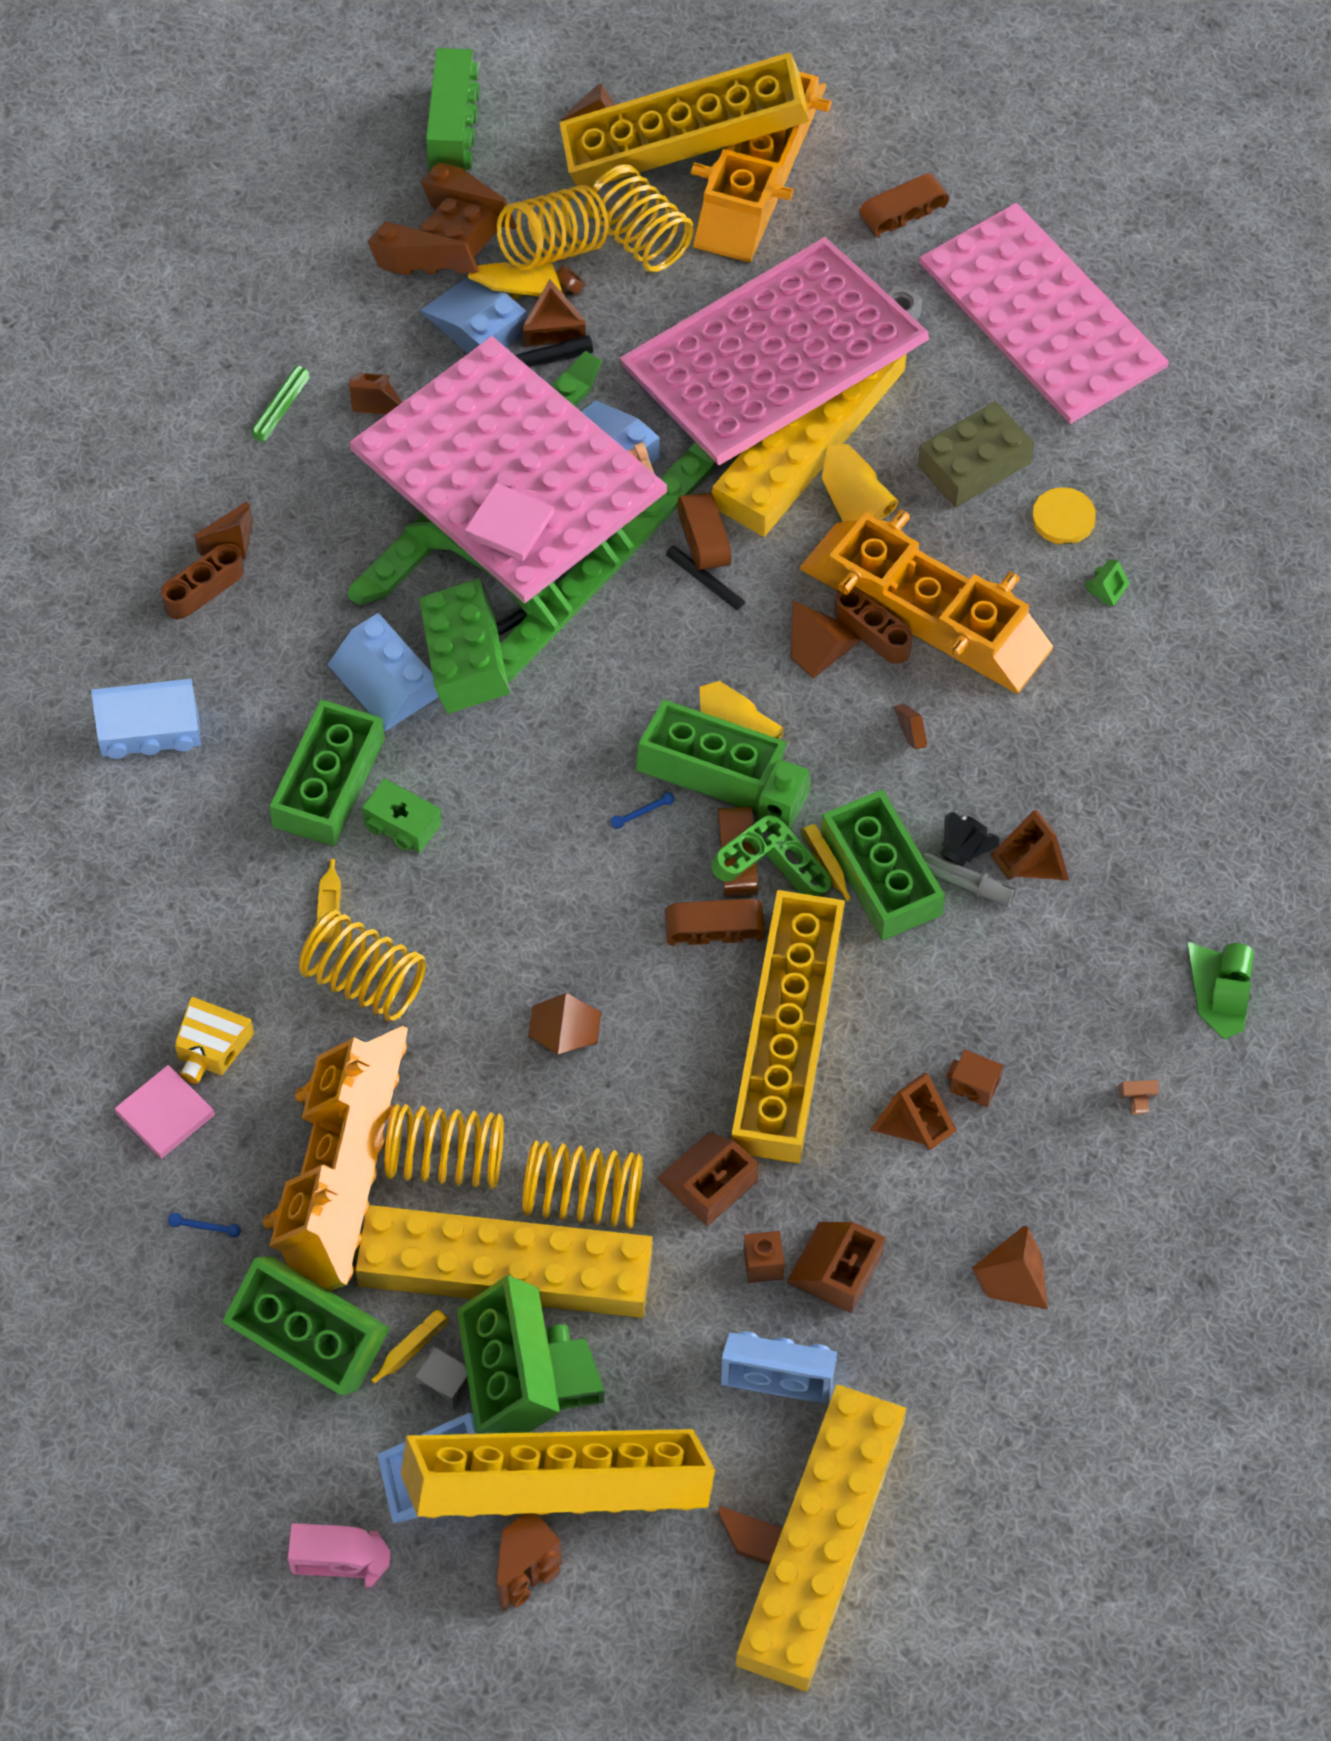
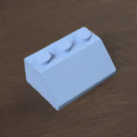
M379 613L353 628L328 663V667L367 712L383 718L384 731H387L438 698L431 671Z
M192 679L91 689L97 738L102 757L108 756L113 759H120L127 754L139 752L145 755H155L160 750L167 749L185 752L195 746H201L199 711Z
M741 1331L738 1334L729 1332L722 1356L721 1385L829 1404L837 1352L831 1351L827 1346L820 1344L803 1346L795 1344L792 1340L786 1338L770 1340L759 1338L757 1334L748 1331Z

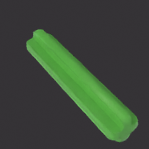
M301 366L293 368L251 428L253 438L263 442L268 439L309 380V371Z

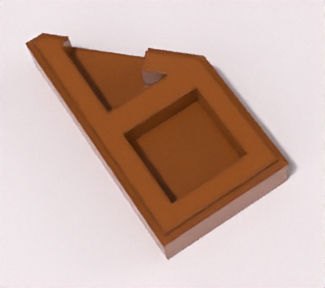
M904 703L893 706L908 744L915 750L927 747L922 716Z
M720 1506L718 1515L724 1524L736 1553L770 1565L783 1528Z

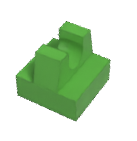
M1108 559L1103 567H1097L1094 570L1096 575L1094 580H1087L1084 585L1093 596L1101 598L1102 602L1109 606H1114L1130 583L1119 560Z

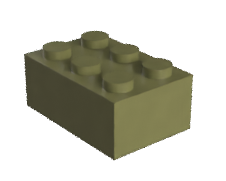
M994 401L920 444L918 466L955 507H958L1031 464L1034 442L1007 412Z

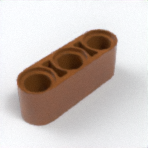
M927 173L870 198L861 206L859 214L875 236L881 237V233L888 230L892 232L907 225L906 222L914 218L916 220L932 214L931 211L936 208H945L949 203L950 197L931 173Z
M712 493L679 496V518L696 568L703 570L730 566L732 558L731 548Z
M231 543L218 545L167 581L161 590L167 615L174 619L188 617L237 582L244 573L239 547Z
M856 586L852 588L848 595H845L844 591L842 593L839 590L836 592L835 619L839 620L861 641L888 662L899 664L908 660L911 654L913 638L912 631L908 626Z
M752 806L718 808L720 849L753 825ZM742 842V847L747 853L756 855L755 848L750 843ZM733 856L724 864L729 867L737 860ZM754 864L735 880L730 882L724 881L723 896L758 895L757 864Z
M756 899L680 902L665 908L667 943L671 946L681 942H688V945H700L722 940V943L744 942L743 939L756 938V941H761L766 936L763 904Z

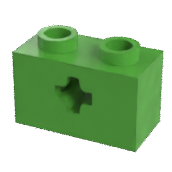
M385 778L362 807L363 820L367 829L376 835L384 833L393 838L394 843L405 851H409L411 848L420 853L442 824L441 809Z

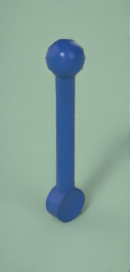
M665 792L662 798L623 817L614 816L611 819V825L617 829L622 828L624 823L663 804L671 805L675 797L671 792Z
M172 1213L168 1218L169 1224L173 1227L184 1225L223 1232L232 1238L238 1237L241 1233V1228L237 1224L225 1226L184 1219L179 1213Z

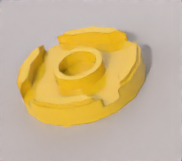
M1059 487L1050 489L1040 495L1033 506L1032 520L1035 530L1044 539L1055 544L1078 543L1088 537L1095 526L1096 510L1093 502L1084 493L1073 488Z

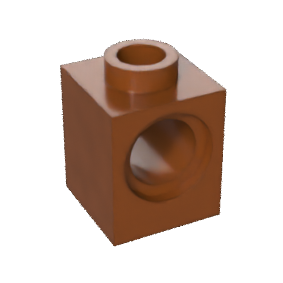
M964 1050L959 1061L953 1059L947 1072L946 1078L951 1080L949 1092L961 1097L967 1095L968 1100L988 1107L1001 1080L1004 1065Z
M780 1231L744 1234L743 1251L748 1283L783 1280L785 1263Z

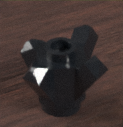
M950 812L945 816L944 841L941 844L943 849L940 855L963 867L966 862L970 863L973 858L998 847L1000 839L999 836L992 833L987 834V827L974 818L965 815L960 817L955 812Z

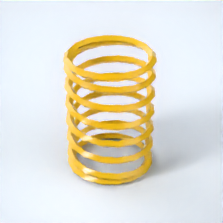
M623 164L613 167L605 172L593 185L592 189L596 193L610 179L621 173H630L632 178H627L617 183L602 198L605 204L619 188L631 182L628 191L607 211L609 226L617 223L615 230L609 227L608 235H613L617 244H624L626 252L633 253V257L637 262H643V267L646 271L657 272L664 270L676 262L690 245L693 237V222L684 213L679 212L678 208L671 204L666 196L660 195L657 188L651 186L646 178L641 177L640 173L632 165ZM646 190V196L637 201L640 191ZM634 195L623 212L611 220L615 211L619 210L627 202L628 198ZM587 199V215L590 218L595 219L594 213L591 210V204ZM656 199V204L647 209L649 201ZM643 204L633 220L620 229L629 214L639 205ZM598 205L600 226L604 227V222L601 220L604 217L603 214H600L602 210L600 205ZM665 208V214L656 218L659 209ZM652 213L651 217L649 218L648 222L643 226V228L634 236L630 237L633 230L637 227V225L646 216ZM675 217V219L668 222V218ZM662 222L654 235L640 246L648 232L658 223ZM679 223H684V233L676 249L660 264L650 266L647 261L654 259L666 249L674 238ZM673 225V229L659 249L648 255L656 239ZM627 231L625 238L621 239L619 235ZM637 239L634 248H631L628 243ZM644 250L643 257H640L638 252Z
M583 184L570 187L568 190H559L557 193L552 192L545 196L540 195L534 199L529 198L523 202L518 201L507 204L501 210L497 222V237L502 252L508 261L516 268L522 270L598 250L605 243L609 232V218L606 206L601 197L591 187ZM576 192L584 194L594 211L596 221L595 234L589 244H586L589 236L588 215L582 201L575 195ZM589 193L596 198L604 217L603 236L597 244L596 242L600 234V216L594 199ZM571 198L578 203L583 215L585 226L582 241L577 237L578 225L576 215L570 204ZM557 200L562 201L561 210L556 205ZM546 203L551 204L550 214L545 208ZM535 206H538L540 208L539 218L537 214L533 211V208ZM514 209L518 210L516 224L520 241L526 251L533 257L532 260L525 258L513 242L510 233V216ZM555 211L560 219L562 235L555 220ZM522 212L528 217V228L536 244V253L531 250L525 240L521 226ZM505 214V231L509 245L516 256L525 264L516 262L505 247L502 237V220ZM544 215L549 224L551 237H549L544 224ZM567 232L572 239L571 245L566 242ZM555 234L561 242L560 247L555 245ZM544 237L550 245L548 251L543 247Z
M338 910L330 911L318 920L304 943L298 964L300 974L303 977L308 978L316 974V981L320 986L330 981L331 992L336 993L344 989V996L348 1001L358 996L359 1007L365 1008L372 1004L373 1014L377 1016L384 1013V1018L387 1022H392L403 1015L416 997L426 971L425 956L416 951L408 954L406 946L402 944L394 946L392 939L389 937L380 939L378 931L374 929L365 931L363 923L356 922L352 924L350 917L346 914L341 915ZM332 916H335L333 919H331L328 923L324 925V923L327 920H329ZM343 920L347 923V926L341 930ZM336 924L333 937L324 954L308 970L316 947L329 929ZM353 928H358L361 934L351 942ZM346 935L343 948L331 971L322 979L324 967L331 953ZM371 935L375 938V941L365 950L366 938ZM381 943L388 944L389 949L379 957ZM359 944L357 955L349 972L340 984L336 986L338 975L345 961ZM374 950L365 976L350 994L357 972ZM399 950L403 953V957L393 965L394 953ZM387 959L378 985L368 999L364 1001L372 978ZM417 962L416 974L407 998L401 1008L394 1015L390 1016V1005L399 992L407 971ZM401 967V970L398 972L393 983L389 988L384 1004L378 1009L381 997L386 989V986L392 979L393 975Z
M396 1103L392 1107L388 1121L384 1159L385 1176L388 1180L394 1178L397 1171L401 1148L402 1121L406 1113L407 1150L404 1179L407 1182L412 1177L413 1152L422 1115L424 1122V1153L421 1180L423 1183L428 1181L433 1137L440 1116L441 1156L438 1182L442 1185L446 1180L448 1151L457 1118L458 1159L455 1175L456 1185L459 1187L463 1182L465 1154L474 1120L475 1162L472 1185L477 1188L480 1184L483 1151L491 1122L487 1180L491 1190L496 1188L500 1174L504 1138V1118L500 1113L496 1116L492 1112L487 1114L481 1127L480 1117L474 1110L468 1115L464 1125L463 1115L458 1109L452 1112L447 1123L445 1111L440 1107L433 1113L431 1121L425 1106H421L417 1110L414 1119L412 1110L407 1104L400 1107Z
M538 1140L532 1142L527 1159L522 1199V1211L526 1217H529L533 1211L539 1170L546 1151L545 1197L542 1216L545 1219L550 1213L555 1178L563 1154L562 1200L559 1218L562 1221L566 1219L573 1177L580 1157L579 1201L576 1217L578 1223H581L584 1218L590 1180L595 1161L597 1160L596 1203L593 1222L596 1226L601 1222L606 1188L611 1167L614 1163L613 1205L610 1224L613 1228L618 1225L624 1187L631 1165L625 1226L628 1230L634 1227L643 1167V1157L640 1153L635 1155L633 1152H630L626 1156L621 1169L620 1156L616 1150L610 1152L604 1166L603 1154L599 1148H595L592 1151L587 1163L586 1152L581 1145L574 1150L570 1160L568 1147L564 1143L558 1146L553 1157L552 1147L548 1141L543 1142L541 1145Z

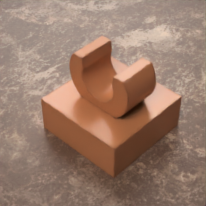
M1158 1080L1126 1081L1118 1085L1119 1099L1131 1098L1132 1115L1149 1113L1148 1097H1155L1159 1094Z

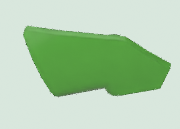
M1188 942L1198 1015L1224 1040L1243 1032L1251 988L1250 977L1254 950L1245 944L1230 943L1225 945L1223 953Z

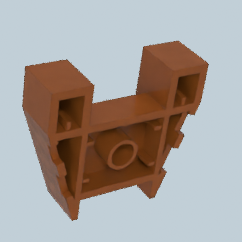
M438 162L421 181L431 207L436 209L418 230L385 221L367 241L378 266L386 271L401 275H412L414 270H426L427 274H438L439 269H454L456 274L477 273L479 271L474 257L497 232L498 218L501 210L507 205V201L464 169ZM506 214L502 220V227H505ZM511 214L510 229L515 230L517 226Z

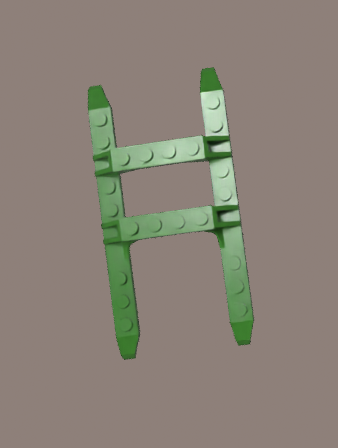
M585 351L551 386L576 407L591 391L603 361ZM696 442L660 478L667 484V493L586 555L557 586L552 582L525 604L509 591L528 616L500 644L508 682L521 672L678 508V497L690 495L714 470L716 462ZM420 512V517L414 523H409L405 527V532L349 587L347 598L360 606L387 597L434 549L452 550L494 579L496 578Z

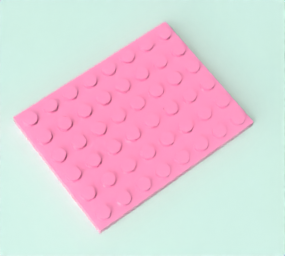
M824 237L620 357L622 367L720 466L929 340L928 330L830 240Z
M493 336L350 441V450L524 604L667 493L666 483ZM496 482L554 506L553 516L524 561L465 537L466 527Z

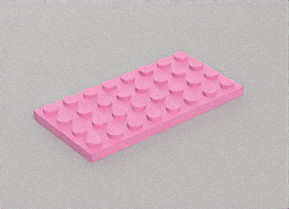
M1017 203L919 258V263L1069 424L1168 367L1169 361Z

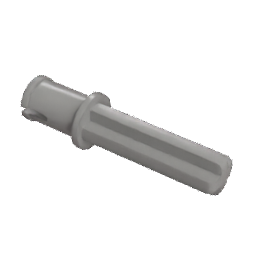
M924 853L922 856L933 876L974 892L979 899L983 896L1010 908L1016 897V887L990 878L991 874H979L930 853Z

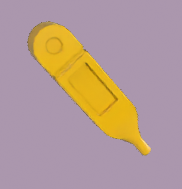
M811 824L802 828V836L810 850H812L816 860L830 875L831 885L843 894L847 902L850 901L852 898L847 891L843 871L825 839L822 838L818 827L815 824Z
M330 859L329 868L319 883L316 923L326 913L333 910L340 911L341 881L335 870V859ZM332 916L329 920H327L324 923V925L328 923L331 919H333L335 916ZM336 924L323 936L321 942L329 943L331 941Z
M436 1310L429 1315L423 1323L416 1327L387 1355L381 1369L371 1379V1382L376 1384L382 1377L399 1370L432 1337H435L448 1325L449 1318L440 1310Z

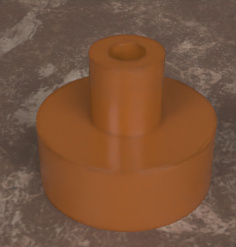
M562 265L556 272L564 296L569 290L578 295L586 285L575 272L565 265Z

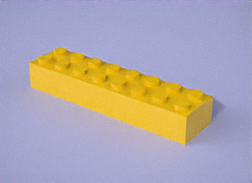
M791 52L559 123L571 178L576 186L583 184L593 187L595 182L605 172L623 164L632 165L640 173L810 122L800 73ZM621 173L608 182L630 176L631 174Z
M906 354L743 451L712 487V495L718 511L765 537L824 467L828 445L843 444L905 371Z
M777 890L731 1139L740 1145L750 1156L801 1163L841 936L845 900Z
M369 1205L364 1219L356 1265V1276L359 1287L473 1299L503 1277L509 1275L538 1287L542 1307L644 1318L652 1259V1236Z
M836 1384L736 1654L737 1667L808 1692L902 1431L907 1408Z
M694 1429L406 1435L401 1468V1477L417 1517L425 1516L427 1518L454 1515L474 1517L488 1514L511 1516L521 1513L547 1515L554 1512L583 1514L588 1511L618 1513L623 1510L653 1512L658 1509L688 1511L694 1508H708L715 1468Z

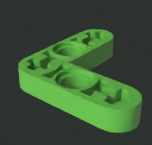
M772 815L763 817L721 848L710 863L711 871L718 879L730 882L767 855L801 894L823 897L832 884L830 875L785 823ZM771 830L773 834L763 840L761 835L765 831ZM742 842L750 843L755 848L756 855L747 853L742 847ZM785 852L795 854L799 864H793L788 861ZM734 856L737 861L727 867L724 863ZM805 868L806 871L802 874L800 871ZM816 881L819 885L814 886L811 882Z

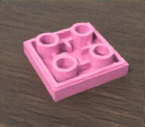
M496 482L466 527L465 537L524 561L553 516L554 506Z
M169 1065L114 1108L116 1114L160 1159H163L215 1116L214 1110Z

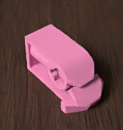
M291 1524L288 1563L291 1574L365 1578V1587L373 1588L380 1576L389 1568L391 1552L378 1531L370 1530L369 1535L366 1530L351 1526Z

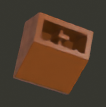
M708 1132L659 1175L658 1181L706 1226H709L758 1182L759 1163L734 1140Z
M818 1222L787 1283L852 1314L883 1256L885 1237L854 1222Z
M523 1513L502 1530L497 1590L499 1606L504 1611L510 1607V1603L514 1608H518L530 1598L532 1592L527 1588L529 1584L532 1587L536 1586L539 1582L547 1584L561 1571L559 1568L562 1564L560 1539L538 1514Z

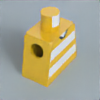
M192 996L175 1043L178 1059L186 1062L180 1072V1077L188 1083L197 1085L205 1070L222 1076L253 1037L252 1020Z

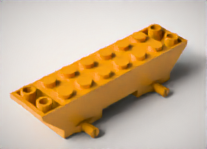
M799 71L810 122L728 146L727 149L722 150L719 159L711 167L694 162L691 175L707 178L708 184L703 194V205L693 248L748 263L752 262L778 199L791 201L794 189L784 187L816 110L826 113L830 110L831 100L822 98L826 84L819 82V76Z
M899 510L890 522L878 520L864 512L859 520L836 523L800 566L801 571L836 591L839 590L841 593L844 591L845 595H848L854 586L858 587L908 626L913 635L1017 695L1053 650V645L1029 614L1030 605L1016 598L1011 592L1020 580L1016 573L1013 576V572L1009 571L1000 584L988 582L976 574L970 579L919 551V542L908 537L901 530L910 519L909 514L906 511L904 513V510Z
M404 1026L366 1043L353 1037L318 1055L309 1082L295 1091L297 1092L295 1093L296 1100L300 1103L305 1102L302 1119L313 1123L301 1175L285 1182L282 1198L277 1209L270 1214H266L263 1217L265 1220H262L265 1228L273 1229L269 1247L282 1252L288 1266L329 1291L347 1285L353 1275V1257L361 1241L360 1228L363 1217L369 1208V1201L367 1200L369 1190L376 1178L377 1169L375 1165L378 1153L384 1145L383 1132L392 1109L390 1102L393 1090L399 1082L398 1069L400 1061L407 1048L405 1040L408 1028Z

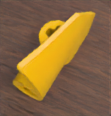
M501 262L477 265L479 269L477 273H468L469 279L493 291L505 292L513 300L518 299L521 295L540 297L549 279L562 292L552 263L522 270L516 268L511 263Z
M849 444L828 445L822 481L841 521L859 520L864 512L878 520H882L892 513L899 501L877 480V475L871 466Z
M717 681L699 687L700 711L702 713L781 739L784 727L758 712L756 706L749 699L723 682Z

